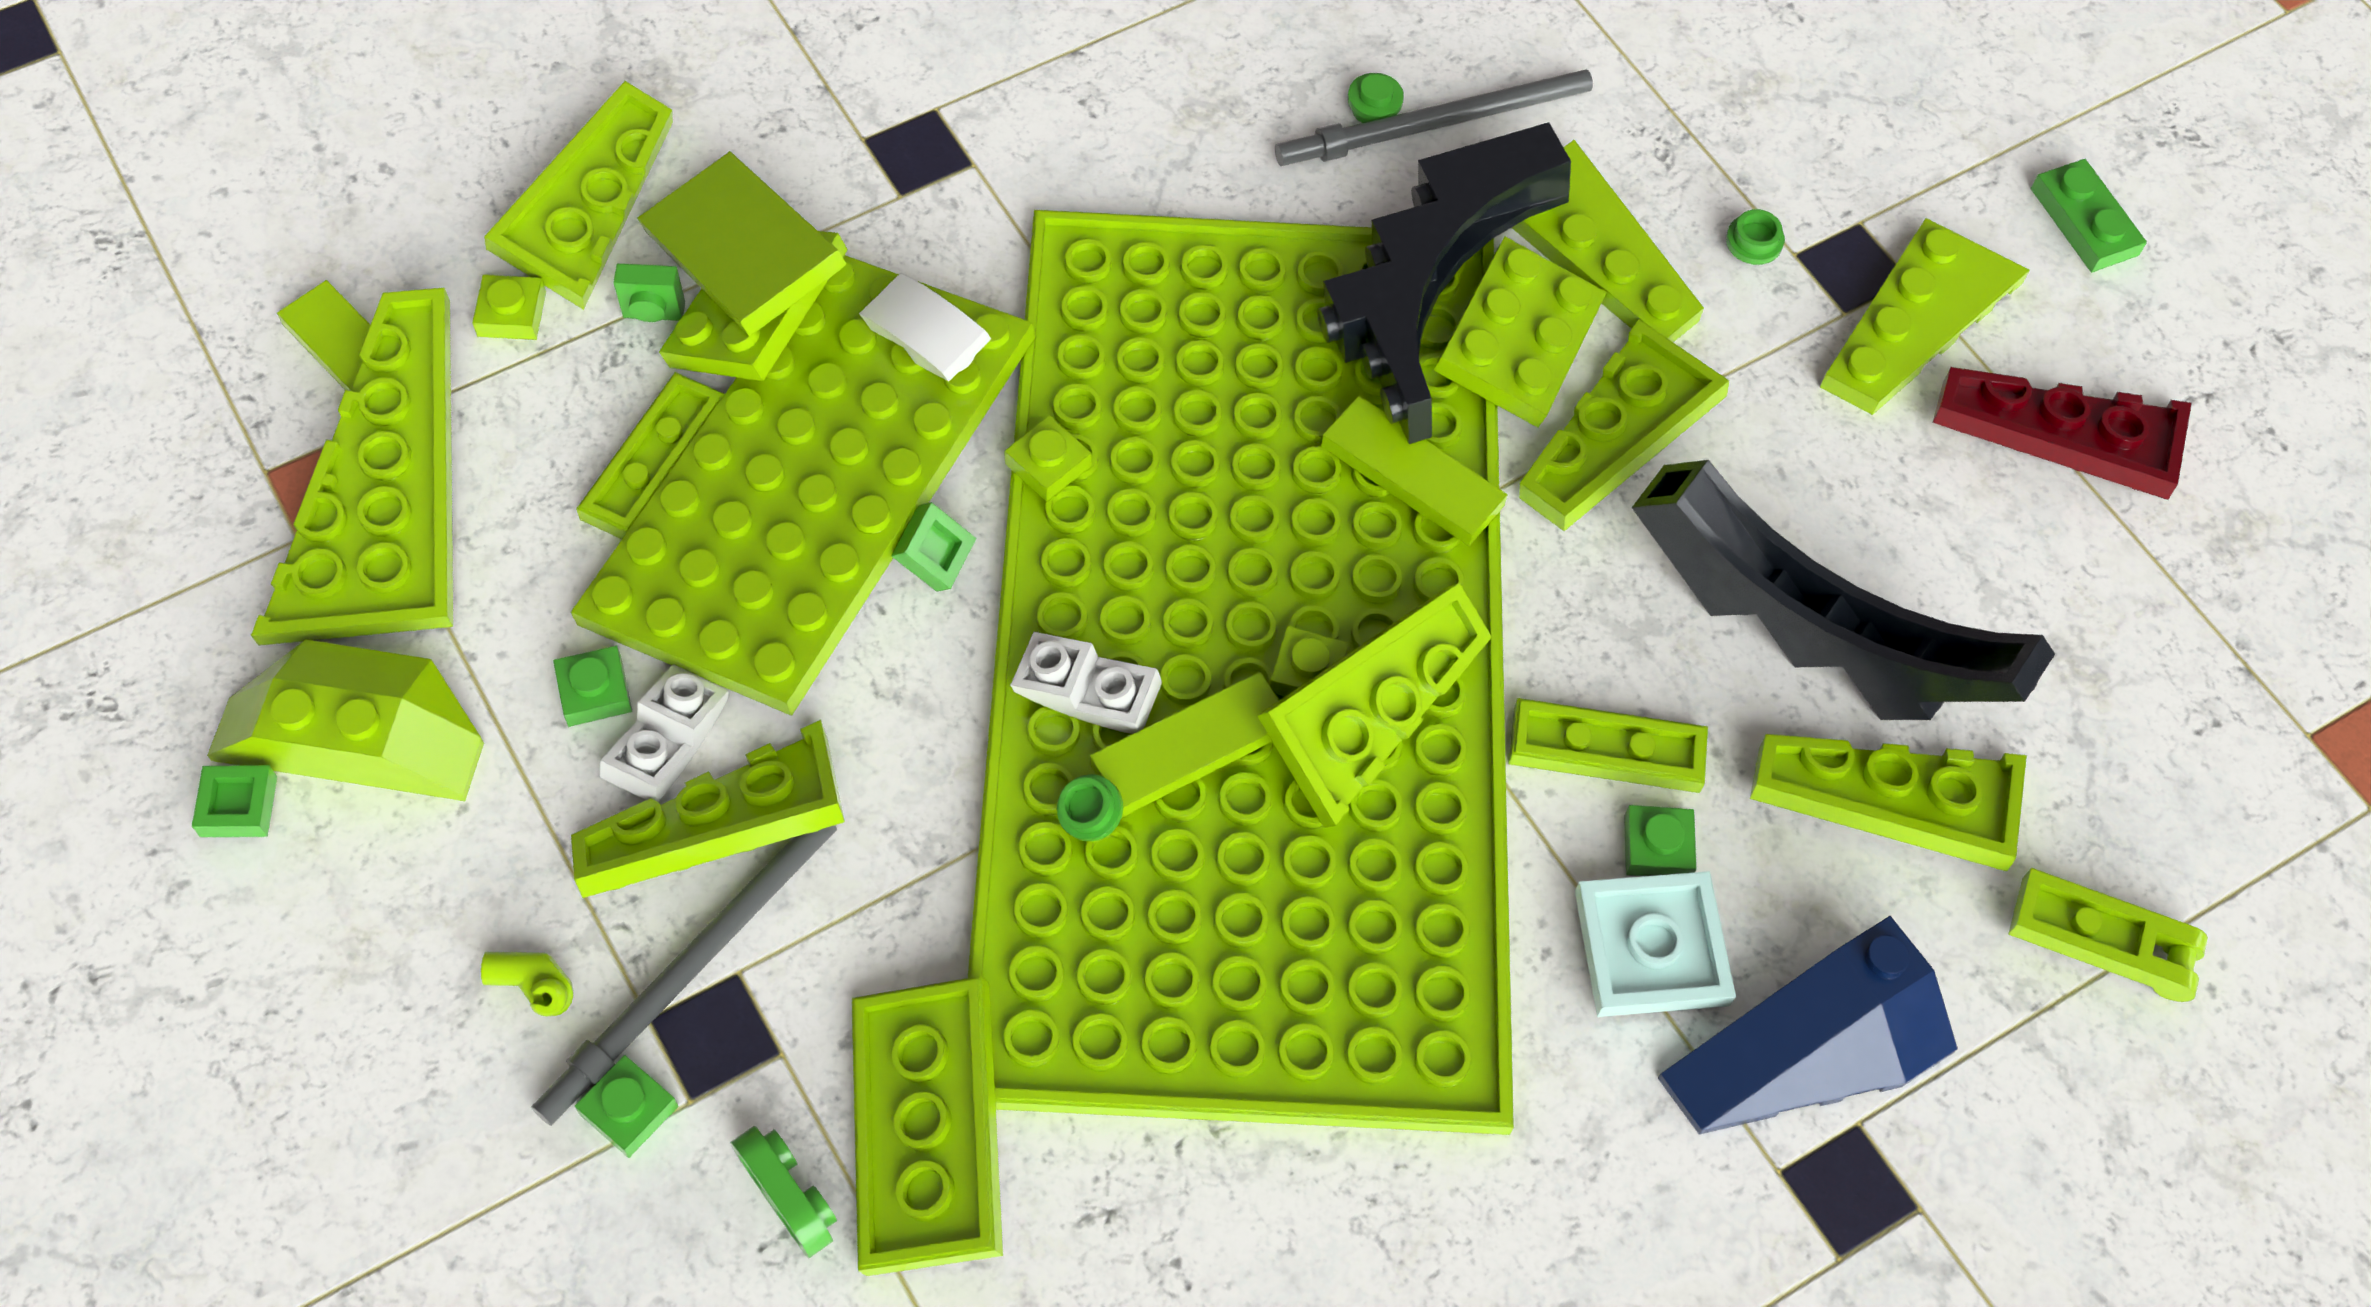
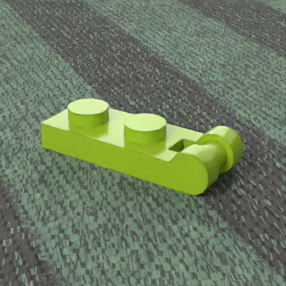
M2030 868L2022 878L2008 935L2153 987L2159 996L2178 1002H2188L2196 996L2199 977L2194 972L2195 961L2204 957L2208 940L2207 934L2197 927L2034 868ZM2155 945L2161 946L2163 951L2168 954L2167 960L2153 956Z

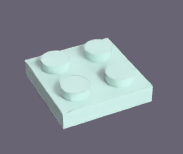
M1710 871L1579 881L1575 890V897L1597 1017L1727 1007L1732 1004L1736 994Z

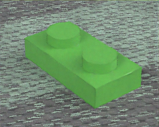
M2086 158L2037 175L2031 187L2032 192L2091 273L2140 255L2147 241Z

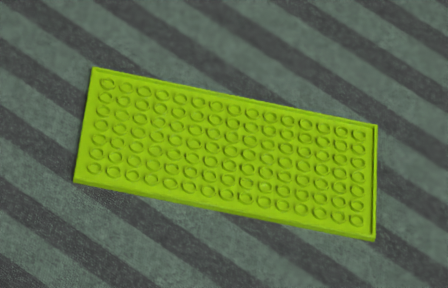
M1034 210L1025 320L1033 323L1035 338L1021 359L1014 443L1050 415L1092 453V466L1048 502L1011 470L968 978L983 976L990 986L996 1110L1510 1135L1514 1128L1500 512L1474 542L1468 546L1321 447L1323 434L1358 396H1361L1384 412L1380 397L1382 385L1378 377L1374 379L1368 378L1361 359L1345 363L1336 342L1327 343L1325 341L1317 316V309L1325 306L1323 281L1368 268L1365 247L1372 245V227ZM1493 238L1459 268L1438 296L1423 330L1419 363L1432 398V437L1425 440L1499 488L1498 406L1434 371L1439 358L1494 256ZM1457 583L1462 585L1492 636L1444 695L1438 696L1421 716L1424 720L1411 736L1403 739L1383 762L1385 767L1369 786H1364L1349 803L1348 807L1350 809L1336 826L1327 828L1323 827L1274 743L1271 742L1122 817L1116 829L1103 839L1097 841L1076 839L1063 829L1058 819L1057 803L1062 790L1077 777L1088 774L1096 775L1090 766L1091 754L1132 734L1095 725L1055 711L1015 693L1011 687L1033 632L1092 643L1098 657L1156 668L1158 670L1162 684L1144 728L1258 672L1262 673L1270 686V680L1287 626L1349 642L1347 654H1349L1446 587ZM1274 693L1278 700H1281L1285 697L1283 695Z

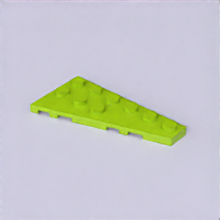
M445 288L382 293L359 353L362 363L351 391L345 390L340 402L338 412L341 417L332 440L326 439L293 524L297 532L285 563H278L271 581L274 591L264 616L258 615L251 633L258 646L302 642L305 639L322 640L453 627L450 299Z

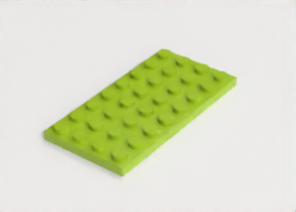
M844 255L843 259L847 265L829 278L764 381L736 377L571 611L577 626L667 664H674L712 683L791 716L893 559L891 556L915 510L919 505L930 502L1035 338L1033 323L921 283L966 314L982 327L991 338L975 355L968 367L958 372L950 381H947L915 364L904 347L872 331L859 314L899 274Z

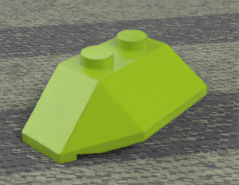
M305 639L228 699L207 756L214 762L239 766L270 765L273 771L466 801L484 742L432 659Z

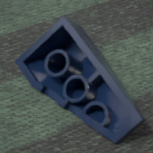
M1890 915L1813 965L1659 1075L1658 1079L1700 1135L1773 1118L1779 1112L1818 1103L1820 1106L1841 1102L1845 1097L1878 1089L1880 1092L1901 1088L1952 1055L1958 1047L1934 969Z

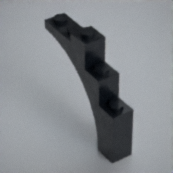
M1549 122L1418 160V185L1411 189L1414 207L1371 220L1372 245L1365 247L1368 268L1323 281L1325 306L1317 309V316L1325 341L1327 343L1336 342L1345 363L1361 359L1368 378L1374 379L1378 377L1382 385L1380 397L1385 415L1391 424L1400 423L1409 444L1432 437V398L1419 363V352L1424 327L1438 296L1459 268L1490 240L1531 216L1569 202L1571 160Z
M1710 460L1663 465L1632 506L1633 511L1710 616L1757 614L1795 668L1843 667L1880 720H1931L1944 702H2025L2037 686L2040 677L2055 655V652L2043 635L1997 633L1951 624L1905 609L1857 587L1811 559L1773 530L1736 494Z

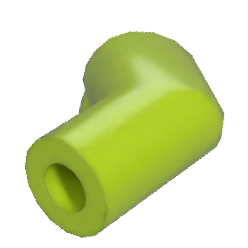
M539 952L484 953L481 963V980L483 985L519 986L531 1003L530 1007L538 1015L545 1017L560 1015L567 1011L572 1004V982L549 954Z

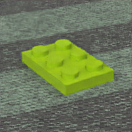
M818 231L844 257L848 249L839 233ZM828 280L751 336H748L701 288L687 311L677 322L659 353L669 368L764 381Z
M1505 236L1450 337L1434 371L1539 428L1548 415L1607 292Z

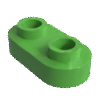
M753 1126L730 1142L740 1162L807 1258H811L833 1242L827 1229L837 1222L833 1211L814 1185L804 1192L797 1185L788 1172L798 1165L797 1161L775 1129L763 1136L757 1127Z

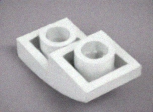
M900 273L859 313L872 331L904 347L915 364L947 381H950L958 372L968 367L975 355L991 340L987 332L966 314L928 287L903 273Z
M1033 632L1011 687L1015 693L1068 716L1116 731L1134 734L1144 729L1162 680L1156 668L1098 657L1092 643Z
M673 664L639 700L637 721L601 758L600 778L645 800L652 798L659 802L686 768L707 737L728 700L729 690Z

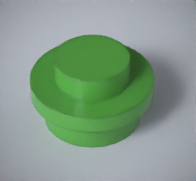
M1367 73L1357 77L1349 87L1348 104L1355 118L1361 123L1397 115L1403 106V89L1394 78L1388 75Z
M1752 209L1741 214L1732 221L1726 234V244L1729 251L1737 259L1753 265H1763L1774 261L1780 255L1785 243V236L1779 219L1772 213L1761 209Z
M1094 774L1083 775L1069 782L1062 790L1057 803V815L1061 826L1071 836L1082 841H1097L1105 838L1116 829L1123 814V799L1117 787L1108 779Z

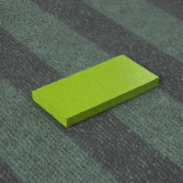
M731 151L637 217L645 232L748 336L756 333L847 265L839 250Z
M976 976L852 998L858 1271L865 1276H873L1003 1256L989 982L983 976Z

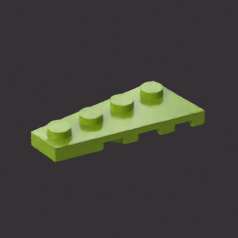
M624 81L484 236L486 250L528 276L542 278L544 286L584 310L672 126V109Z
M1572 140L1564 146L1571 160L1569 202L1531 216L1513 226L1512 229L1551 262L1606 291L1607 293L1601 304L1631 329L1639 319L1670 341L1675 342L1700 321L1704 307L1575 140Z
M1925 218L1827 371L1820 388L1873 415L1916 378L1928 362L1938 354L1942 355L1956 343L1959 335L1974 322H1980L1993 310L1995 304L2007 293L2012 294L2020 287L2030 270Z
M1638 319L1629 332L1628 341L1619 353L1614 352L1603 368L1601 379L1590 393L1585 392L1574 407L1572 419L1564 430L1556 432L1521 480L1519 498L1561 530H1567L1726 398L1729 380Z
M1460 583L1446 587L1257 715L1324 828L1336 826L1350 809L1348 807L1349 803L1364 786H1369L1385 767L1383 762L1403 739L1411 736L1424 720L1421 716L1438 696L1444 695L1492 638Z
M819 720L801 728L800 731L803 739L778 751H775L771 743L745 754L748 761L747 765L715 780L708 771L684 782L686 787L678 793L676 798L660 805L659 802L650 798L572 834L574 880L582 898L610 890H617L630 884L675 871L686 870L692 866L737 853L748 852L761 846L844 823L845 820L828 739L822 721Z
M1765 734L1758 751L1750 799L2007 872L2017 856L2027 755L2004 753L2000 760L1974 758L1972 750L1946 748L1943 755L1939 756L1910 753L1908 745L1883 743L1879 750L1853 749L1848 740Z

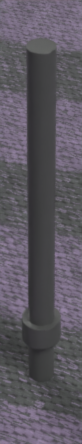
M1585 69L1343 128L1340 123L1317 128L1315 135L1275 144V156L1280 166L1318 157L1323 162L1346 157L1348 150L1589 92L1593 88V80L1589 70Z
M836 825L823 828L817 832L793 837L593 1043L586 1040L566 1060L570 1067L531 1106V1109L545 1123L552 1126L590 1086L593 1088L615 1065L613 1062L837 831Z

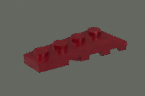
M1950 367L1942 384L1932 423L2169 500L2179 482L2192 403L2170 400L2167 407L2143 404L2142 395L2117 392L2113 400L2083 395L2082 386L2058 383L2057 387L2050 390L2032 388L2029 381L2023 377Z

